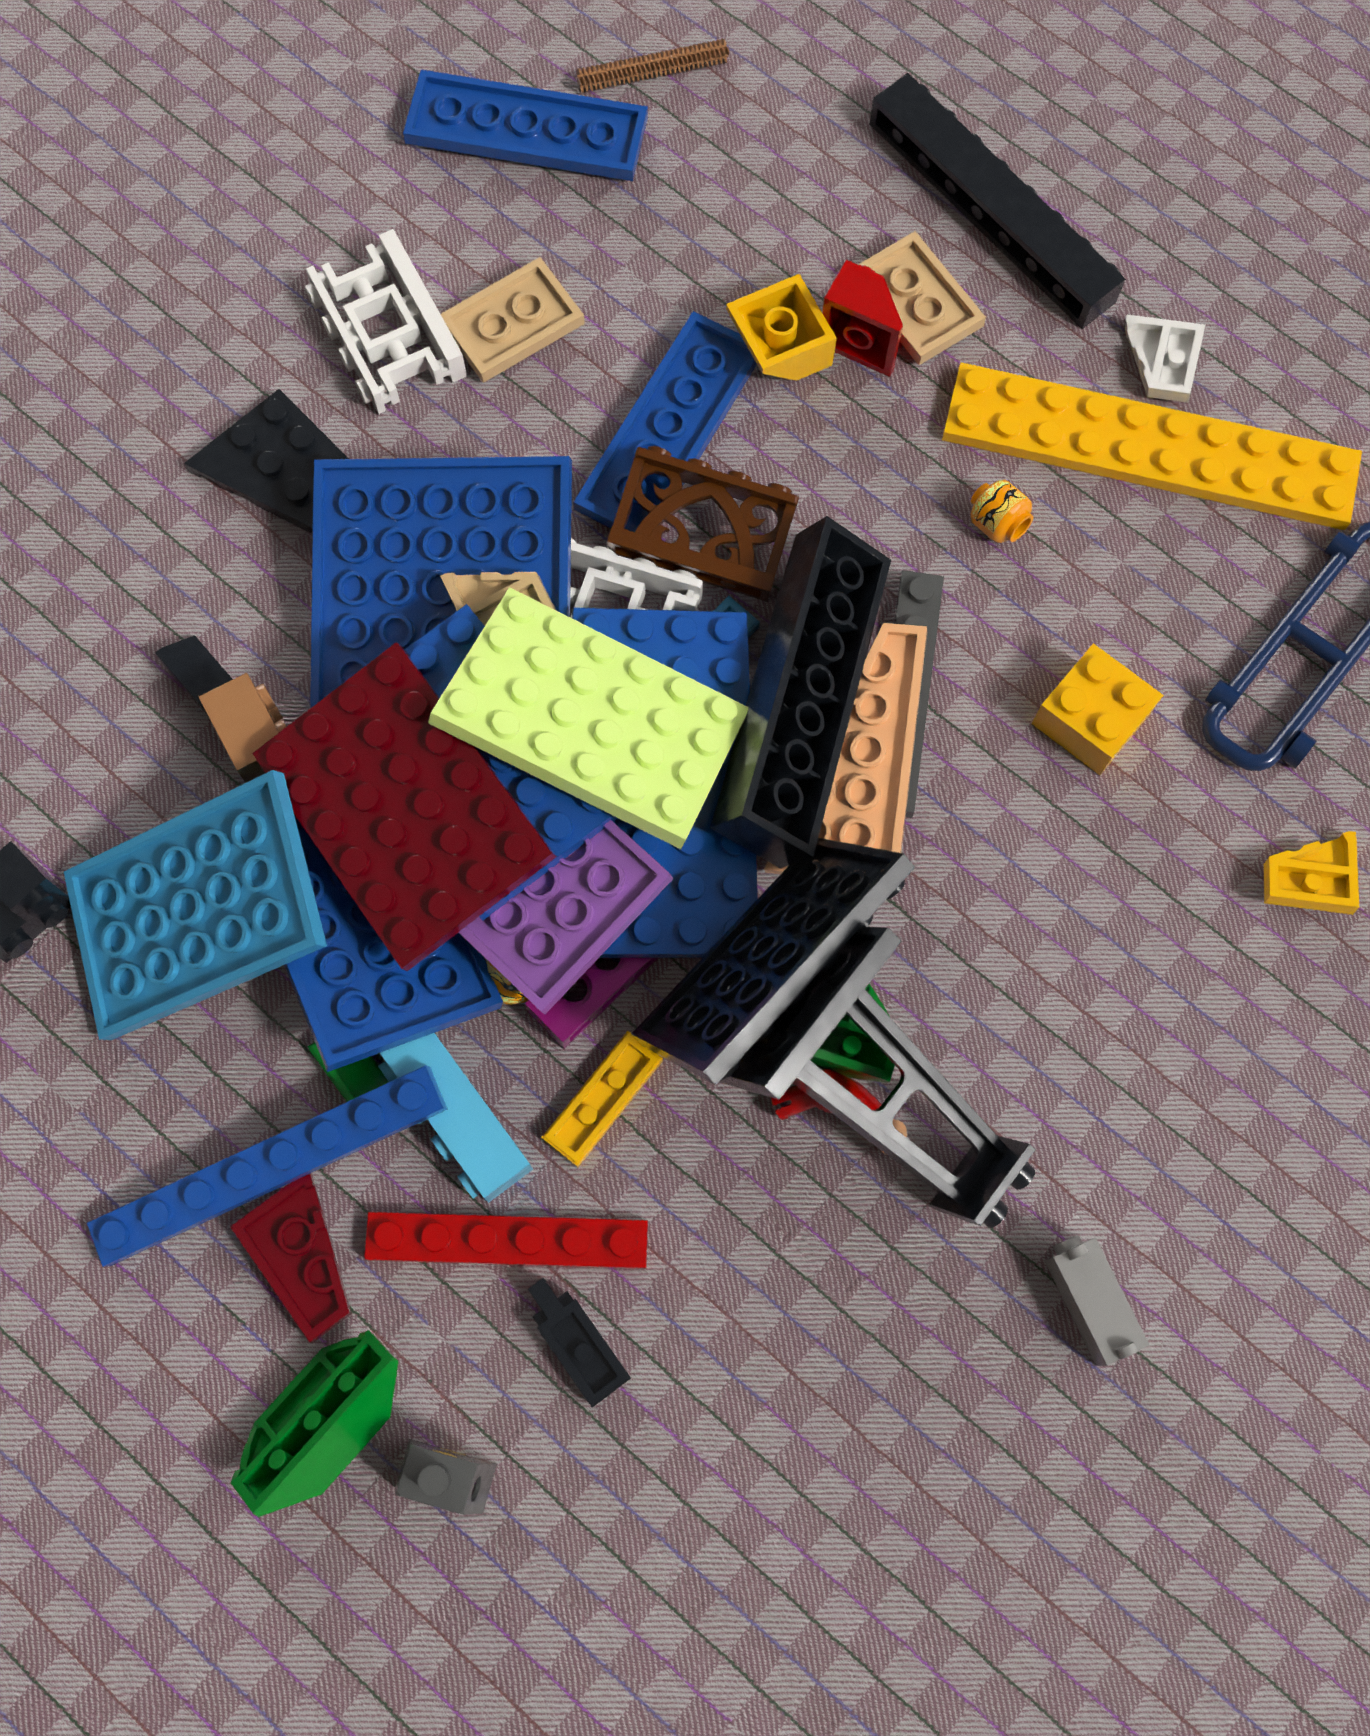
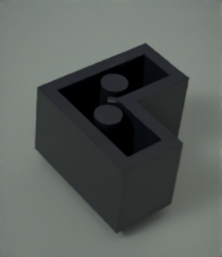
M12 841L0 850V959L7 963L12 958H18L25 954L32 947L33 940L46 928L59 924L67 916L68 909L71 907L69 896L65 890L40 864Z

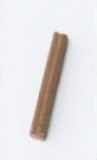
M722 38L721 41L718 39L716 41H708L707 43L694 44L693 46H684V49L680 47L679 49H670V51L656 52V54H647V57L646 55H642V57L637 56L633 57V60L632 58H628V60L623 59L619 60V63L616 60L614 63H605V66L603 63L600 66L598 64L592 65L591 69L589 66L586 69L584 67L578 68L577 83L581 92L584 93V87L586 92H589L588 86H590L591 91H593V85L598 90V84L600 89H602V83L607 88V82L612 87V81L614 86H616L617 80L619 85H621V79L626 84V78L628 83H630L631 77L633 82H635V77L639 81V76L644 80V75H646L648 80L649 74L653 79V73H655L656 78L658 77V72H660L661 77L663 76L662 71L667 76V70L672 75V69H674L675 74L676 68L681 73V67L686 72V66L689 71L690 65L695 70V64H697L699 69V63H701L702 68H704V62L709 67V61L712 66L713 60L718 65V59H720L722 64V58L727 63L729 48L725 39Z

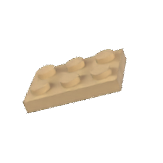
M916 231L858 264L868 266L876 273L884 276L903 324L900 343L918 365L984 327L986 316Z
M541 257L441 313L460 351L483 383L585 324L584 314Z

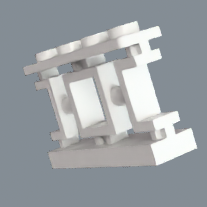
M394 229L379 235L380 246L374 247L373 243L365 246L370 264L338 278L329 262L321 265L323 270L318 273L314 266L306 268L310 284L304 286L314 309L322 307L325 313L321 320L331 340L339 339L342 347L338 348V352L348 372L355 369L359 379L355 380V384L365 404L372 401L378 414L386 411L385 403L391 401L394 405L400 402L395 384L421 372L429 370L437 385L443 383V377L449 376L452 383L467 377L463 354ZM385 263L388 264L405 295L404 297L401 296L395 283L374 292L372 286L388 279ZM327 288L332 290L337 301L355 293L358 294L360 299L343 306L347 322H343L326 290ZM395 307L404 326L370 340L361 321ZM418 325L422 326L439 360H436L429 346L410 355L407 353L405 348L422 341ZM364 350L370 363L391 355L394 362L377 369L381 386H377L359 351Z
M571 538V568L586 572L581 589L574 587L570 589V604L574 605V608H588L594 589L598 588L631 598L627 609L648 610L641 607L645 597V590L667 596L663 610L697 611L703 596V581L697 579L692 573L685 570L670 571L659 568L647 559H628L616 555L614 551L606 547H587L577 544Z

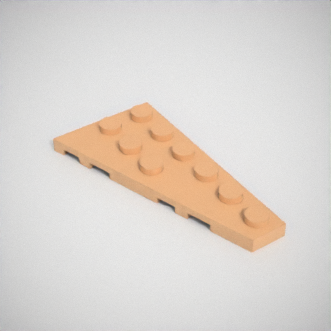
M882 624L864 662L818 838L901 853L926 648L927 626ZM767 861L764 871L766 873L781 874L788 866L779 868Z

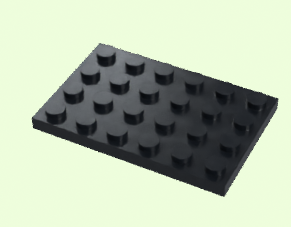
M818 838L814 856L789 865L631 1034L643 1047L717 1085L720 1080L728 1078L738 1069L742 1056L754 1043L762 1041L772 1032L775 1026L774 1021L785 1009L796 1004L805 996L808 990L807 985L818 973L829 968L838 960L841 954L840 949L851 937L862 932L870 925L873 920V913L884 901L894 897L903 889L906 877L916 867L904 853Z

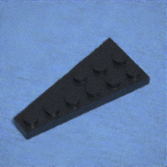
M278 389L187 460L184 465L188 472L200 478L204 476L216 482L220 488L232 494L235 492L253 501L257 507L312 533L314 460L349 458Z

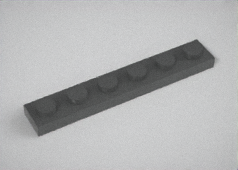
M902 570L894 624L927 626L926 648L906 817L912 818L915 811L944 576Z

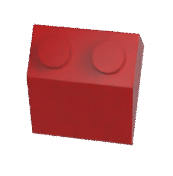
M846 260L824 297L822 310L824 317L837 337L835 353L890 377L896 361L903 328L902 321L884 276L876 273L868 266L858 265Z

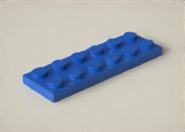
M421 69L403 136L405 144L633 181L647 124L648 106Z
M694 311L691 313L573 501L575 511L609 528L613 526L637 447L647 449L648 446H657L669 451L672 454L671 457L688 461L690 458L700 459L757 366L740 333ZM651 474L643 480L641 489L644 496L650 502L658 505L662 501L654 493V484L659 489H666L669 487L670 481L667 477ZM635 500L625 530L632 532L636 531L640 523L649 514Z

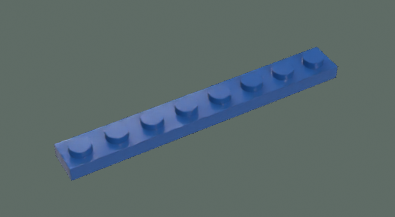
M425 1065L88 1222L87 1225L102 1267L117 1264L448 1110L431 1068Z

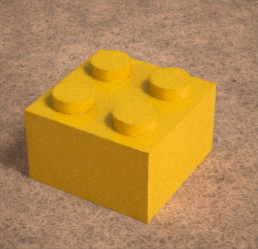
M1093 643L1042 703L1031 724L1098 775H1101L1149 717L1164 695Z

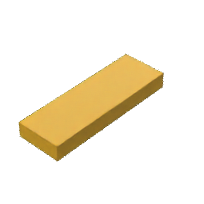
M627 1030L541 1137L542 1140L578 1168L663 1062V1058L643 1047Z

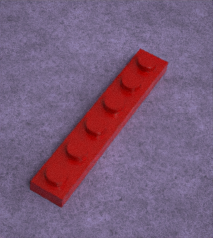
M368 1212L364 1260L647 1269L648 1220Z

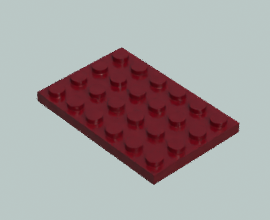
M396 642L252 754L265 773L271 770L284 773L294 815L401 969L409 971L555 859L556 855L478 749L428 723L431 711L440 698L403 647Z

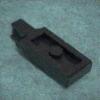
M544 1278L528 1288V1291L542 1309L532 1316L538 1324V1331L592 1408L631 1379L579 1302L573 1299L568 1291L557 1297Z

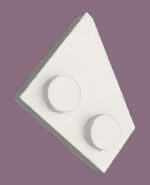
M1135 315L1126 316L1125 332L1147 397L1189 403L1205 324Z

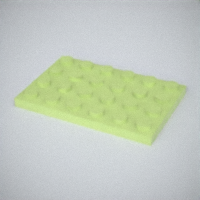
M509 587L431 711L428 723L681 849L739 732L749 707Z

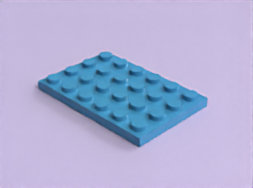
M271 770L64 871L99 1040H114L327 946L284 773Z

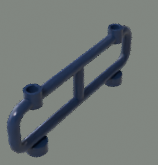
M1370 521L1358 525L1348 536L1341 531L1338 532L1324 551L1331 556L1230 683L1227 684L1220 679L1206 697L1205 701L1211 704L1202 723V732L1206 742L1235 765L1249 771H1262L1271 768L1282 759L1296 769L1317 742V740L1303 730L1370 646V618L1344 651L1303 625L1300 621L1344 566L1348 564L1364 541L1370 538ZM1290 636L1332 666L1266 750L1260 754H1252L1226 737L1221 732L1220 722Z

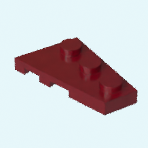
M312 1173L291 1182L230 1226L310 1343H314L352 1314Z

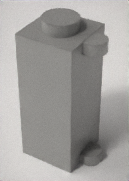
M1076 1235L1054 1245L1053 1248L1056 1255L1044 1261L1095 1365L1107 1366L1149 1346L1150 1344L1097 1239L1093 1238L1082 1243L1079 1235Z

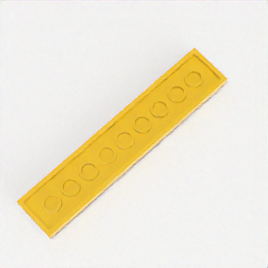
M962 362L959 365L942 441L1344 531L1350 525L1362 456L1361 450Z

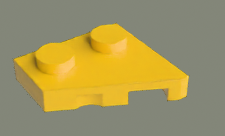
M1348 831L1342 833L1338 839L1322 844L1316 841L1303 845L1298 851H1284L1269 856L1264 863V903L1353 915L1359 908L1356 832Z

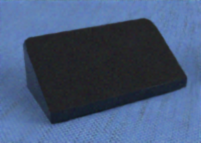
M195 635L162 647L155 652L162 664L208 716L199 696L233 680Z

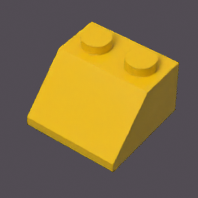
M800 274L726 304L728 314L762 374L797 381L833 365L837 337Z

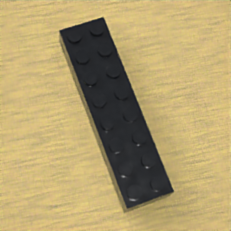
M828 516L795 535L746 702V706L749 707L748 713L736 736L710 825V829L779 868L814 856L891 564V559Z

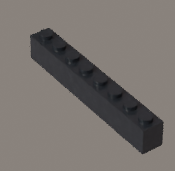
M907 73L873 98L869 125L1081 329L1085 328L1117 302L1126 280L1121 275L1119 269L1114 264L1108 263L1093 248L1088 239L1080 236L1070 227L1058 211L1051 209L1038 196L1032 186L1025 184L1011 171L1009 165L1004 160L999 159L984 145L978 135L971 133L950 109L945 108L937 101L924 84L918 83Z

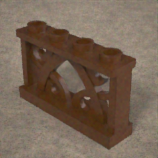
M648 446L647 449L637 447L618 511L607 539V548L614 551L616 555L628 559H647L657 567L666 570L688 571L704 583L767 602L799 496L792 494L791 489L781 484L770 483L768 486L752 482V478L742 472L729 471L726 474L711 469L712 466L709 463L699 459L690 458L688 461L671 457L672 454L669 451L657 446ZM651 474L667 477L670 481V485L666 489H659L654 484V493L662 501L658 505L650 502L644 496L641 489L643 480ZM682 482L693 485L682 490ZM733 498L743 501L740 508ZM712 499L724 513L733 533L713 537L705 543L700 552L690 550L688 532L683 523L673 514L696 502ZM635 500L649 514L640 523L636 531L632 532L625 530ZM757 506L773 510L777 517L776 527L764 535H751L749 528L755 529L760 527L766 520V518L757 519L753 516L752 510ZM663 522L668 523L677 531L679 537L676 542L668 543L662 540V534L670 532V529L661 525ZM774 543L766 571L755 570L753 545ZM723 544H737L738 549L735 547L726 548L731 554L728 560H723L716 556V547Z

